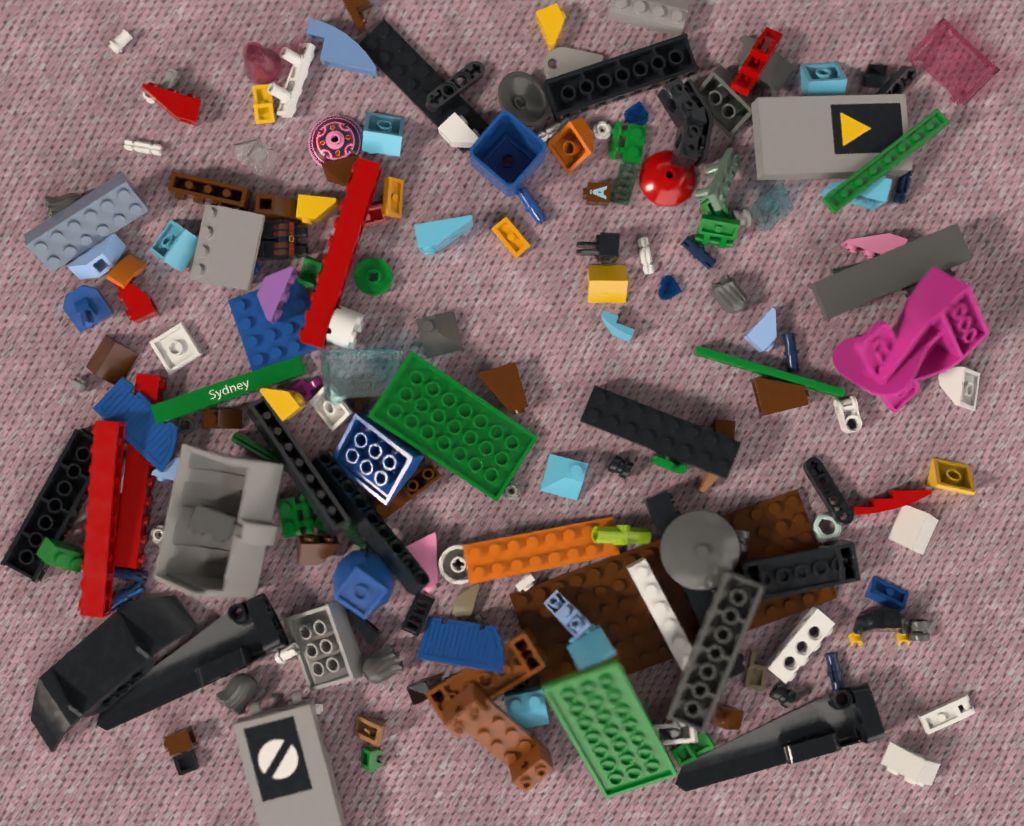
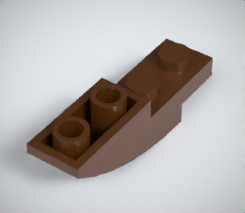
M429 461L414 472L389 505H385L380 500H377L372 506L385 520L438 480L441 474L432 462Z

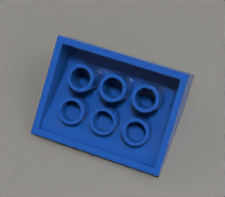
M368 411L355 413L333 457L348 476L382 503L389 505L414 474L424 454L367 417Z

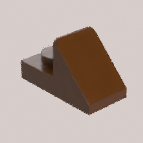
M342 0L359 34L365 32L367 21L362 12L371 8L369 0Z
M203 410L202 429H242V410Z

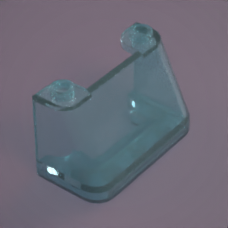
M395 348L321 350L320 361L325 400L329 401V404H340L341 400L345 398L380 397L403 363L404 351Z

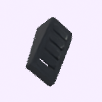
M422 593L417 594L401 629L419 636L435 599ZM418 599L428 603V607L417 603ZM415 607H418V608L424 610L425 613H424V614H423V613H420V612L414 610V608H415ZM413 614L422 618V620L419 621L410 616ZM408 621L418 625V629L408 625Z
M349 610L347 612L349 617L370 646L381 631L367 618L363 619L352 610Z

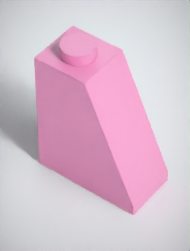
M436 531L405 546L429 576L430 582L423 589L426 592L437 587L436 584L439 582L438 539Z

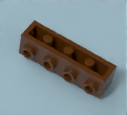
M172 171L168 190L175 195V198L186 201V198L193 199V202L205 205V202L215 206H226L244 211H249L253 194L246 187Z

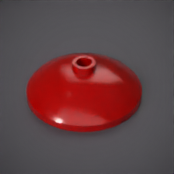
M663 150L651 155L643 163L639 174L640 187L645 197L652 203L663 207H672L683 203L692 194L696 183L693 165L689 169L670 164L672 150ZM666 173H671L673 177L667 178Z

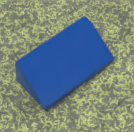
M873 576L864 596L890 609H900L901 612L906 607L909 592Z

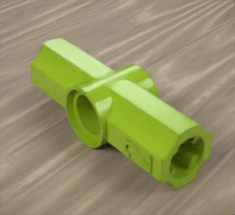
M613 525V527L594 526L592 539L594 543L645 545L649 544L651 540V532L649 528L630 527V525Z

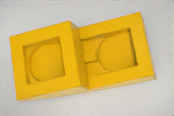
M270 84L252 86L256 124L276 122L273 95L267 92Z

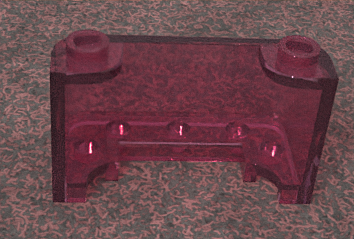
M944 17L908 54L910 56L908 60L915 67L920 65L952 94L950 99L957 106L960 103L965 106L1000 71L994 63L988 61V58L980 53L955 28H952Z

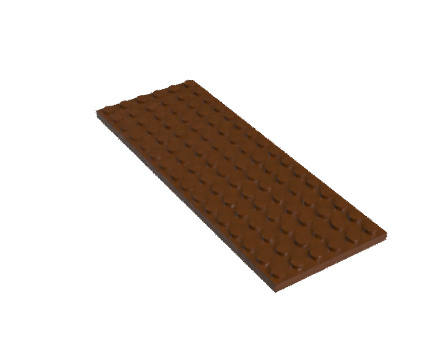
M797 489L721 516L733 529L750 532L749 538L746 541L748 545L747 551H740L739 559L748 557L762 559L819 547ZM661 539L533 585L527 591L523 589L520 592L518 590L509 594L521 629L523 630L526 627L530 629L548 658L546 667L537 672L541 684L579 671L566 646L568 639L573 636L572 633L543 604L556 589L591 624L597 625L599 623L616 652V654L602 663L618 658L626 675L674 658L626 568L627 565L642 557L646 559L693 648L700 627L681 584L669 576L662 564L660 557ZM831 586L761 600L757 605L747 631L836 599L838 597L835 589Z

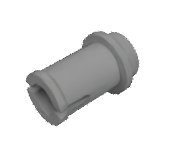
M168 68L164 72L166 75L161 86L165 90L167 88L173 89L176 80L180 78L178 76L179 72Z

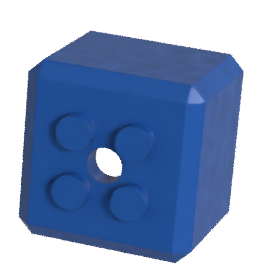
M509 111L501 112L469 148L471 166L507 197L517 194L542 165L546 156V143ZM505 156H511L513 163L505 165L502 160Z

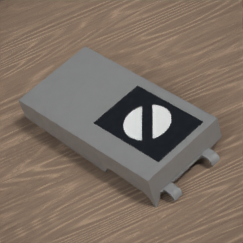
M301 690L293 691V704L266 711H261L260 701L251 702L252 715L237 719L233 724L259 826H346L329 753L325 748L318 721L315 697L303 701Z

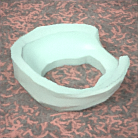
M829 512L820 513L812 526V530L816 540L825 543L834 541L840 536L841 525L834 521ZM822 519L830 520L834 523L835 530L832 534L826 535L818 527Z

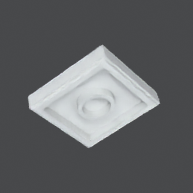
M180 322L149 342L169 375L203 355L183 322Z

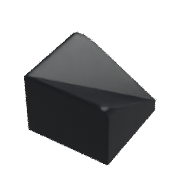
M868 64L863 76V86L880 89L887 79L888 65Z
M426 678L407 686L413 706L428 699L425 695L429 689Z

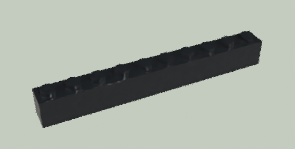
M662 490L643 499L660 539L670 522L681 515L679 510H675L673 505L675 499L672 493H668L667 490ZM682 586L697 623L701 628L713 599L712 593L715 590L714 588L695 590ZM742 653L737 654L728 679L746 671L744 665L747 663Z

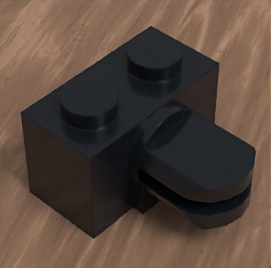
M600 232V235H596L595 242L579 241L576 243V247L583 249L576 250V255L595 256L596 262H601L602 266H612V263H616L619 257L620 233Z

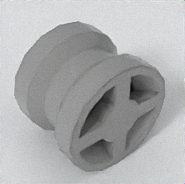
M748 208L742 211L732 210L731 217L734 220H739L740 226L746 228L751 226V214Z

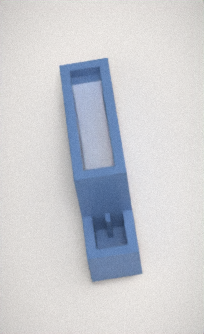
M310 18L306 32L309 39L324 42L320 56L322 65L378 77L375 64L357 42L336 27Z

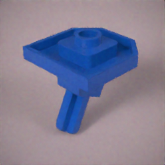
M82 285L65 295L63 309L79 332L87 328H93L94 324L114 313L98 288Z

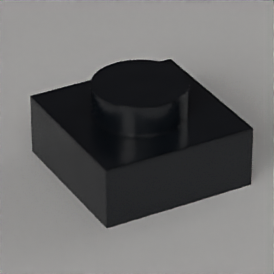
M193 749L173 757L179 776L199 768Z

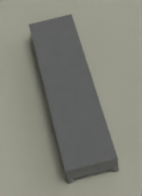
M955 223L810 284L809 288L812 289L824 316L822 318L825 321L921 281L932 267L943 272L973 258L958 224Z
M726 568L724 569L665 714L668 720H674L705 735L765 587L762 583Z

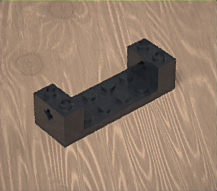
M842 539L825 542L823 547L762 559L752 557L739 559L734 570L735 573L763 584L765 588L760 601L861 581L855 543Z

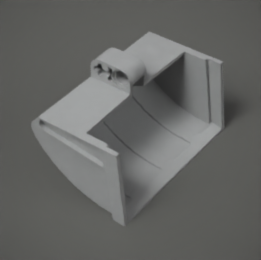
M182 444L154 579L192 597L254 598L259 587L267 545H274L278 525L272 522L284 464L217 453L194 445ZM203 503L239 516L231 539L220 543L212 540L211 535L200 536L192 533L193 529L188 528L196 505Z

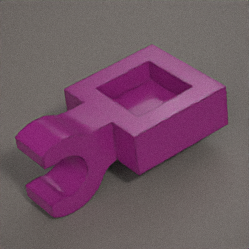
M316 378L309 383L303 379L288 387L287 390L299 392L303 396L304 401L314 396L312 390L324 384L321 378Z

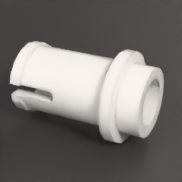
M123 29L113 41H109L108 47L116 54L122 53V49L133 37Z
M292 643L290 646L278 650L274 655L276 662L285 664L288 659L300 654L299 646L296 643Z

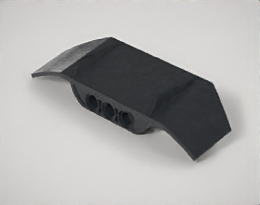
M176 595L127 601L39 677L34 694L31 721L51 752L56 751L66 733L79 720L105 711L153 669L155 664L154 656L175 640L198 629L197 624Z

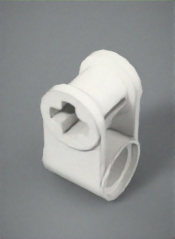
M852 395L843 400L834 399V408L841 430L845 433L859 431L862 427V421L856 397ZM849 419L854 422L853 429H850L847 425Z

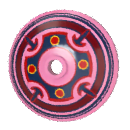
M342 115L325 117L311 130L308 141L310 154L321 167L324 162L359 154V157L362 158L364 151H362L363 131L349 117ZM334 137H337L338 141L335 143L332 142V139Z

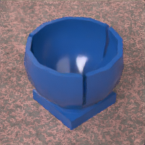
M367 548L354 550L338 562L332 576L335 592L333 598L363 619H366L371 611L377 610L389 600L395 586L394 574L374 550L369 549L365 558Z

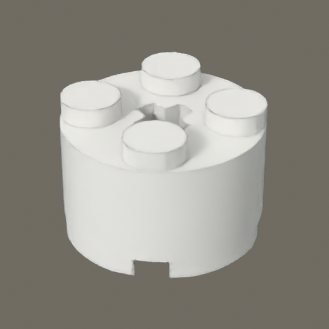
M339 305V309H336L329 325L331 334L327 333L326 341L354 350L357 344V332L361 333L364 326V315Z
M461 543L447 547L439 559L441 575L452 584H464L469 581L462 546L464 544ZM457 559H460V562H464L461 568L454 565Z

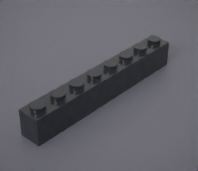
M263 396L248 404V416L280 463L284 464L283 467L330 536L333 538L349 528L350 518Z

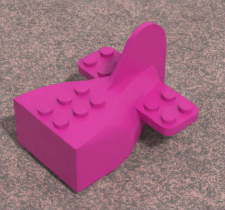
M932 267L909 296L892 329L888 323L879 320L861 337H852L844 340L834 350L833 363L841 375L865 391L880 396L889 410L897 412L919 391V380L940 374L954 367L990 333L970 285Z

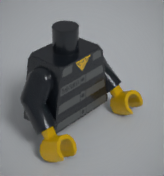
M870 609L863 611L857 616L853 633H850L848 638L851 646L855 642H857L858 646H861L863 644L860 637L862 632H898L896 634L898 645L900 646L901 642L906 641L908 646L910 644L908 637L909 620L905 614L900 613V609Z

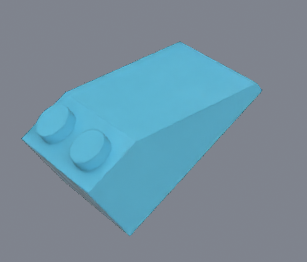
M884 175L851 201L850 204L872 210L877 209L887 202L892 179H888ZM845 180L830 183L820 192V196L825 197Z
M472 215L414 224L418 249L425 256L436 255L437 251L442 250L474 227Z
M599 623L597 625L591 624L579 639H576L574 636L570 637L566 644L579 671L596 666L616 654Z

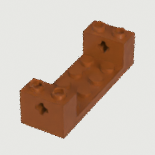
M528 627L511 636L510 640L503 644L505 654L503 673L466 667L450 678H443L428 689L425 695L443 724L442 707L469 684L473 683L492 700L546 667L548 658Z
M473 683L469 684L442 707L445 728L458 739L466 732L509 767L512 783L524 793L528 792L555 770L550 750Z

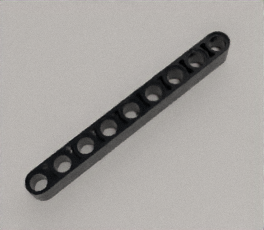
M319 451L311 463L351 522L406 591L412 595L419 594L430 582L428 574L334 457L327 451Z

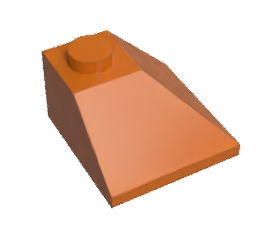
M583 117L567 123L546 143L567 175L594 152L593 132Z

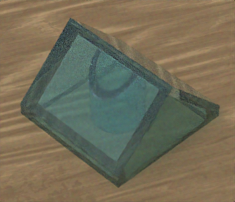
M780 180L748 209L752 219L764 232H767L794 208L784 183Z

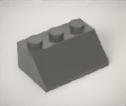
M721 65L712 71L697 90L709 107L713 122L730 138L752 116L751 104L756 98L751 93L745 96L730 89L735 78Z

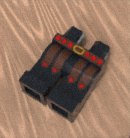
M264 222L257 259L260 261L298 259V256L308 255V245L298 244V237H308V227L297 225L295 222Z

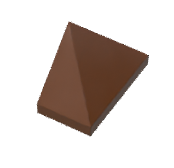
M359 154L322 163L327 181L346 186L347 181H351L353 175L351 173L352 165L354 162H357Z

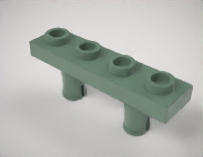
M733 147L725 150L720 163L705 167V173L708 178L715 176L712 185L696 189L695 191L697 200L709 199L714 211L722 210L740 165V157L736 154Z

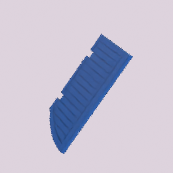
M123 376L93 409L104 420L125 421V439L156 469L163 472L174 454L179 428L172 421H169L168 424L162 423L157 425L150 407L154 404L140 391L136 395L132 393L135 386Z
M428 617L417 656L418 659L503 673L505 654L503 642L497 630L498 626L486 625L485 630H481L482 624L448 619L447 623L443 624L444 618Z

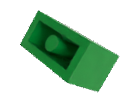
M45 537L36 555L47 565L80 573L85 551L77 545Z

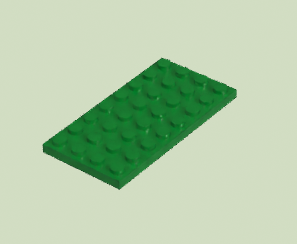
M413 351L409 352L367 416L496 502L538 439L529 430Z
M618 658L542 684V691L605 799L678 776L673 761Z

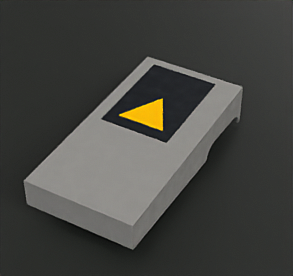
M906 94L758 97L751 104L757 180L848 179L909 131ZM911 155L889 171L886 176H896V178H899L911 171Z

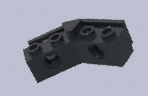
M678 78L666 84L657 94V97L677 127L670 164L689 169L693 164L698 167L707 158L713 118L709 107L692 80L688 79L683 83L681 78ZM691 91H692L693 94H694V95L692 96V98H691L690 95H689V92H691Z

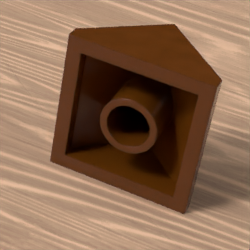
M106 334L86 367L95 376L115 385L123 376L127 375L139 354Z

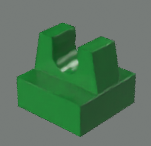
M362 747L361 767L367 771H376V768L382 767L383 762L378 761L377 756L383 755V750Z

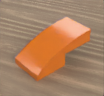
M129 254L113 267L107 274V279L124 289L132 278H137L147 263Z

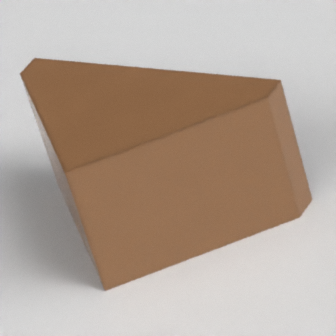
M357 715L353 735L375 746H380L386 720Z

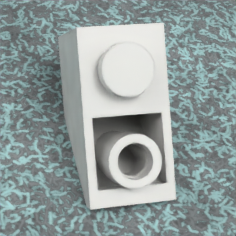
M455 112L438 127L439 134L451 147L470 148L480 137V134L475 129L471 130L467 126V120L462 115L458 116Z

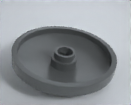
M696 510L679 515L666 527L661 538L660 557L666 572L677 583L690 589L706 590L718 586L724 569L726 568L734 572L739 560V542L734 529L725 519L712 512Z

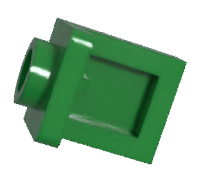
M310 256L304 257L301 274L296 282L301 283L303 287L314 288L318 284L316 283L317 275L319 272H322L324 266L322 261Z

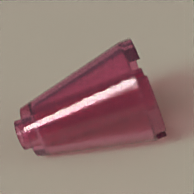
M249 42L244 47V71L253 83L258 85L270 84L279 78L282 71V63L276 52L258 42Z

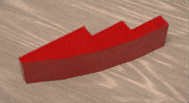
M768 27L764 29L751 48L750 54L742 64L730 89L745 96L749 95L775 52L783 34Z
M887 490V498H868L869 506H850L854 515L893 510L931 495L932 490Z

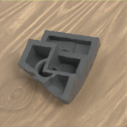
M746 35L741 39L743 51L740 53L738 73L750 54L751 48L757 41ZM775 51L755 85L761 83L774 96L779 93L794 67Z

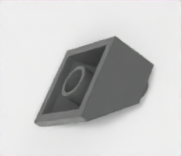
M454 312L416 319L427 359L464 349Z

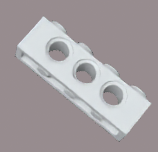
M812 607L764 664L765 667L784 683L792 681L797 674L798 668L808 662V656L812 651L815 652L821 646L822 639L832 633L835 623L819 609ZM816 626V633L810 636V628ZM804 641V648L797 650V644ZM788 656H792V662L789 665H785V659Z

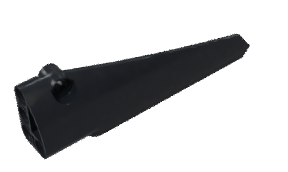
M261 593L239 604H232L227 613L155 665L146 676L110 707L101 712L96 725L106 731L242 670L252 665V662L289 646L288 638L278 615L266 595ZM241 608L242 615L237 618L236 611Z
M865 682L844 689L834 690L820 699L698 756L696 760L681 767L675 784L687 792L782 764H794L842 750V747L857 743L868 744L885 739V730L869 684ZM842 693L845 696V701L839 704L837 697Z

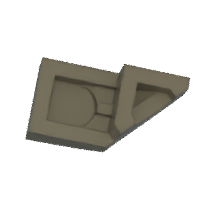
M480 582L460 590L456 597L452 615L471 619Z
M755 651L750 652L743 687L764 691L767 668L761 663Z

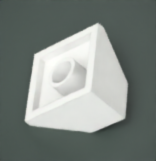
M952 367L940 373L938 377L939 385L956 406L975 411L980 373L966 367Z

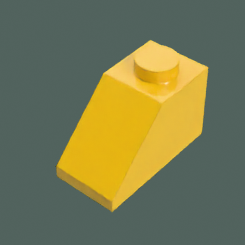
M557 3L536 11V20L549 51L555 49L564 27V20L566 19L563 8L560 9Z
M298 194L296 218L301 221V224L312 225L313 222L318 223L339 206V201L337 198Z
M272 387L259 390L282 421L290 420L306 407L303 402V396L294 390Z

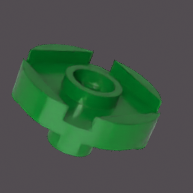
M367 258L357 265L355 269V283L364 294L374 297L382 295L392 285V270L384 260L380 258ZM371 272L373 274L378 273L377 281H369L371 278L369 274Z

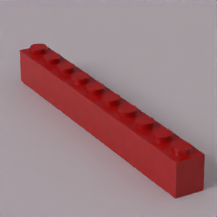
M358 157L357 162H354L352 165L351 173L353 175L351 181L348 180L345 191L347 194L340 203L339 209L341 213L334 222V235H331L328 240V246L330 247L328 254L325 253L322 259L324 266L322 272H319L316 278L318 285L316 290L312 291L310 297L312 304L305 313L304 319L306 323L299 331L298 337L303 344L323 350L326 349L327 333H331L329 325L335 310L339 308L383 169L379 163Z
M137 373L134 394L136 395L140 391L153 404L164 401L162 399L163 392L167 389L165 377ZM129 442L113 566L139 568L142 567L146 560L144 545L148 542L146 529L151 521V515L148 512L149 506L151 507L153 503L151 488L155 485V476L151 474L155 467Z
M95 420V424L92 427L94 439L91 445L92 462L89 466L91 478L88 484L89 501L86 505L88 516L85 523L86 540L83 544L85 555L81 566L83 570V579L80 582L82 593L78 605L81 616L103 618L111 614L115 568L113 560L119 518L125 421Z

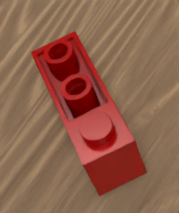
M142 83L143 91L175 120L194 126L197 125L201 100L196 95L179 94V91L172 88L165 90L159 88L160 86L155 83Z
M132 281L124 289L113 283L114 286L118 287V297L122 303H125L128 309L126 314L131 321L141 323L159 314L153 298Z

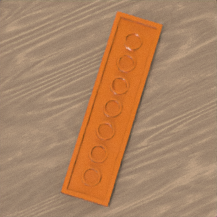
M613 516L464 544L462 546L469 584L619 555L618 545H613V543H594L592 539L594 526L613 527Z

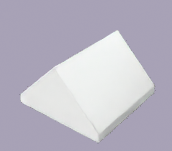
M330 382L326 383L309 401L332 432L354 416L353 409Z
M903 506L887 539L923 555L938 523V519L927 512L911 506Z

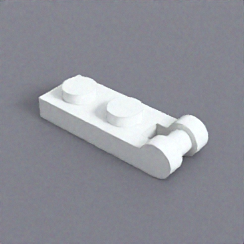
M963 693L950 701L919 714L918 717L925 733L929 735L973 715L976 711L969 703L970 698L968 694ZM960 705L963 707L961 711L958 708Z

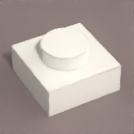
M529 572L516 582L515 586L519 592L523 589L527 591L534 585L533 581L535 578Z

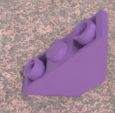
M292 267L264 277L257 293L266 319L271 323L275 324L276 320L280 319L283 303H286L290 296L289 289L291 285L296 283L298 278L297 271Z

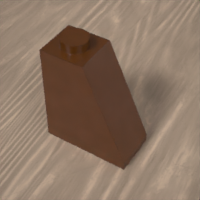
M515 362L478 373L480 379L509 412H514V415L525 412L528 404Z
M759 377L751 379L760 416L809 405V393L805 390L804 386Z

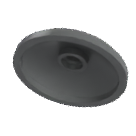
M516 71L509 73L500 82L498 100L503 111H509L527 127L537 126L545 120L549 112V103L543 85L534 76L526 72Z

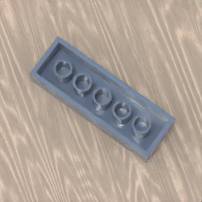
M121 172L25 233V244L52 273L145 214L149 209L145 199L125 174Z

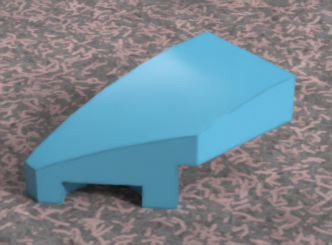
M603 311L601 318L611 334L629 342L634 329L616 323L617 315Z

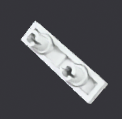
M299 43L297 52L287 47L281 49L279 56L292 63V67L285 88L275 83H271L268 87L267 92L280 99L276 115L282 118H292L296 112V104L302 94V86L308 76L310 62L314 58L315 45Z

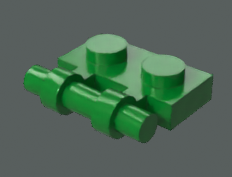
M615 121V126L611 132L613 136L612 142L608 148V152H610L609 159L616 160L617 154H622L621 162L640 165L647 127L628 123L627 131L622 130L623 122ZM620 137L625 138L624 147L619 146Z
M702 214L694 241L701 242V245L712 244L717 245L718 248H732V240L736 239L740 221Z
M657 453L656 456L651 455L650 463L672 472L684 474L687 471L685 463H673L670 461V457Z
M303 495L299 496L301 504L298 502V497L277 500L284 538L305 534L303 527L306 528L307 534L314 533L313 525L315 523L314 519L311 518V507ZM301 509H302V512H303L304 521H302V518H301V512H300Z

